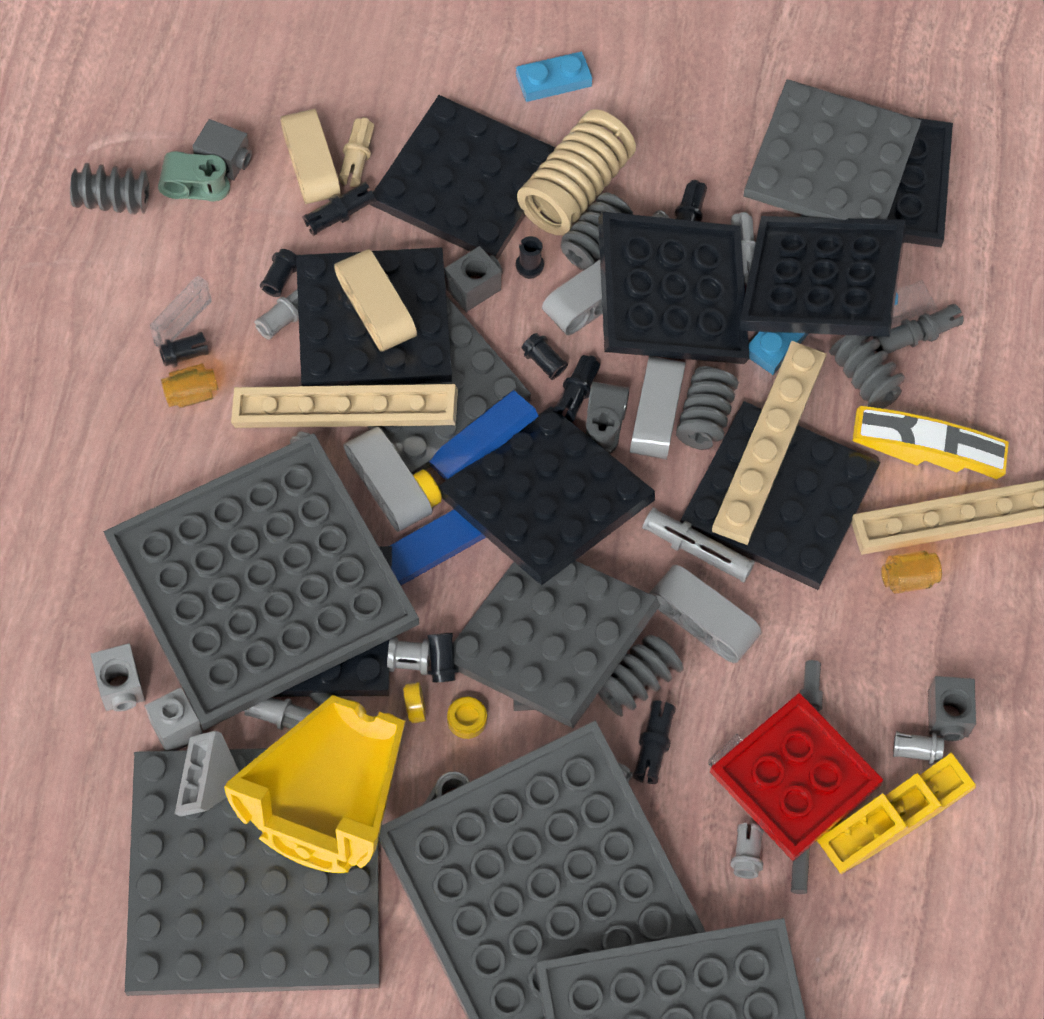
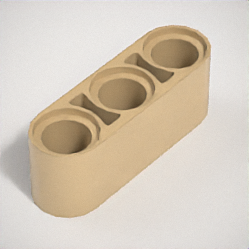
M316 109L281 116L280 120L285 142L305 204L326 200L334 195L341 196L338 177Z
M370 249L334 264L337 278L380 351H385L416 337V328L408 310Z

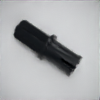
M694 179L686 185L681 205L675 209L676 219L701 222L703 218L701 209L707 192L705 183Z
M583 355L580 357L571 377L564 380V391L553 408V412H559L560 414L567 408L568 411L565 418L570 422L576 419L584 399L589 397L592 381H594L600 369V363L596 361L595 356Z

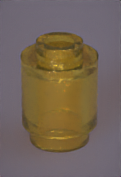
M203 363L169 372V377L160 379L169 408L178 405L180 409L212 400V392L219 390L213 369L206 370Z
M925 550L888 556L886 564H883L881 567L883 584L885 587H890L894 594L932 588L933 584L940 583L942 579L940 559L936 553H928Z

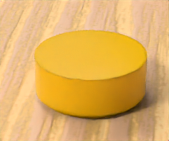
M424 469L413 474V477L427 496L431 508L441 503V492L431 474Z
M420 683L405 684L403 691L409 722H412V724L425 722L426 711Z
M473 697L456 699L449 706L447 712V724L450 731L463 739H471L480 735L487 724V711L482 702Z

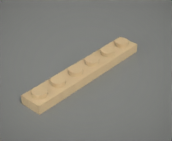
M791 341L715 519L712 532L748 545L827 353Z
M455 384L234 387L231 423L235 428L456 425L458 389Z
M1044 480L853 514L851 523L861 555L1043 522Z

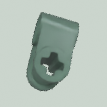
M178 151L169 152L164 156L158 190L164 196L172 199L220 201L230 191V182L225 176L226 165L223 159L216 155L186 154ZM211 164L215 166L216 171L213 172ZM208 185H211L212 192L209 191Z

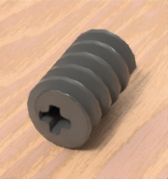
M85 163L82 172H78L75 168L71 175V205L79 208L84 203L86 208L92 210L98 204L102 211H108L113 206L114 211L117 213L123 212L127 207L128 212L134 215L141 208L144 214L148 205L150 189L147 171L142 169L139 178L134 179L133 169L128 168L125 176L120 177L118 166H114L110 176H107L104 165L100 164L96 174H92L90 163Z
M607 192L599 195L596 202L589 206L587 212L581 215L579 221L562 237V252L572 264L582 271L600 260L598 217L602 211L633 215L631 208L614 194Z
M846 335L842 337L829 351L831 355L835 356L836 363L843 367V372L847 378H852V385L855 389L860 390V396L863 400L868 401V407L883 409L891 405L901 395L902 390L899 386L905 380L903 373L891 376L896 370L897 365L894 362L883 365L889 355L886 351L874 353L880 346V342L877 339L866 342L871 336Z
M702 366L694 371L695 374L692 375L687 399L684 402V411L681 413L680 424L676 430V436L682 443L699 450L710 449L713 447V442L721 441L724 438L725 432L723 428L728 423L726 416L731 413L732 406L730 403L735 399L734 390L738 388L739 384L738 379L731 373L710 366Z
M647 635L643 638L642 645H634L630 649V654H626L598 694L615 714L622 717L621 705L626 706L629 710H635L637 706L633 699L634 695L642 701H646L649 696L644 688L645 686L657 692L660 690L657 680L658 676L665 682H670L672 676L668 668L671 667L676 672L681 673L684 667L674 649L665 640L653 635Z

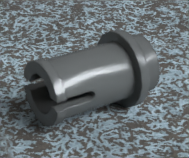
M951 304L931 315L926 313L920 315L917 322L923 333L922 341H935L938 339L939 334L962 325L964 322L963 316L953 317L962 313L960 308L956 304Z
M905 319L901 321L900 326L891 329L890 337L873 336V340L877 339L880 342L877 352L886 351L889 354L908 345L911 347L917 346L918 341L923 339V333L916 320L909 321Z

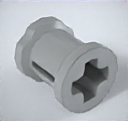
M397 637L391 638L387 658V667L390 672H394L398 668L420 670L421 675H427L430 662L429 639H424L422 643L398 641Z

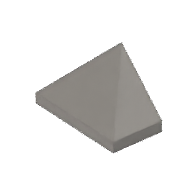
M212 731L190 737L175 809L176 815L186 816L204 812L227 798L224 786L239 770L222 733Z

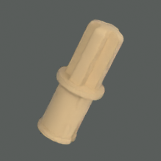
M368 118L355 119L349 142L343 147L345 157L338 181L346 185L349 173H352L349 187L360 185L365 161L371 156L369 146L374 123L370 122Z

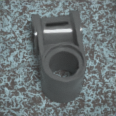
M592 381L587 409L586 435L611 454L618 446L630 387Z

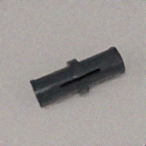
M363 182L358 187L339 197L334 195L329 198L327 204L303 215L302 218L306 227L310 226L309 232L315 236L318 232L338 221L342 223L350 219L349 215L371 203H375L376 199L372 190L368 192L369 185Z
M653 701L651 703L646 730L640 734L639 745L641 750L636 769L633 772V778L639 782L644 783L646 770L649 767L647 784L658 783L663 755L670 748L671 741L668 735L673 716L676 712V707L668 702L665 703L662 717H660L662 701Z

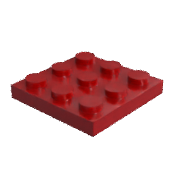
M800 693L794 696L710 768V773L792 861H795L881 786L883 782L882 777Z

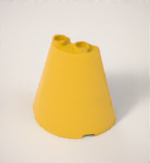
M332 695L226 783L224 789L228 801L244 824L251 820L263 832L259 839L281 855L304 866L331 873H348L350 868L355 865L362 868L370 861L377 847L405 721L390 713L379 712L377 716H369L360 703Z

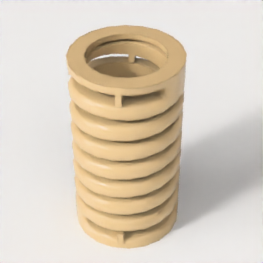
M598 109L587 111L577 125L563 138L562 142L556 146L553 153L549 154L546 161L539 166L538 170L519 189L517 200L525 215L535 225L548 233L563 236L569 232L572 225L578 222L581 215L587 211L588 206L592 205L596 197L602 193L604 187H607L611 179L618 174L619 169L623 168L626 162L634 155L636 143L628 128L616 117ZM540 211H542L549 219L553 220V221L556 222V223H553V222L549 221L548 219H546V218L540 213Z

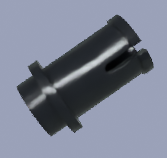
M528 236L521 240V244H519L520 255L516 259L515 265L517 272L527 279L537 277L544 270V260L541 257L543 245L538 238Z
M280 249L279 252L272 255L273 263L259 285L266 294L273 297L281 296L282 290L291 274L297 272L296 254L287 249Z
M202 332L175 341H170L168 338L164 340L165 344L159 345L160 356L165 367L172 365L175 368L179 362L209 354L207 345L191 348L193 345L206 342Z
M535 333L521 347L525 352L524 357L532 359L551 380H554L565 371L568 363L547 344L548 339L544 335L540 336L538 333Z
M453 633L427 635L430 641L431 670H428V675H432V682L455 681V673L459 672V668L454 666Z

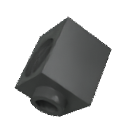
M208 119L193 144L194 154L216 155L222 158L226 165L225 176L233 181L241 169L245 170L252 157L247 133ZM211 164L213 172L216 171L215 166Z
M479 246L444 268L445 288L459 305L468 312L501 291L502 267L493 255L488 256ZM471 276H480V277H482V278L473 279V278H470V277H471Z
M935 676L928 689L929 735L936 733L937 736L944 738L946 741H958L964 739V737L968 738L976 725L975 679ZM950 705L955 707L959 711L960 716L948 714L943 706Z

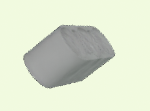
M600 260L554 290L543 302V311L566 335L574 334L603 314Z
M649 356L630 453L667 460L685 362Z
M378 426L344 443V450L350 463L397 532L432 514V508L427 496Z
M673 565L649 593L657 597L660 605L658 610L729 662L737 663L762 634L760 626L753 618L681 566Z

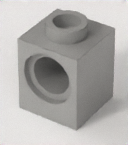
M130 643L91 653L100 697L106 711H126L135 707L137 703L145 701ZM117 676L128 677L127 681L120 686L110 685L112 679Z
M181 687L144 705L150 724L165 751H178L188 746L190 737L203 734L199 719Z

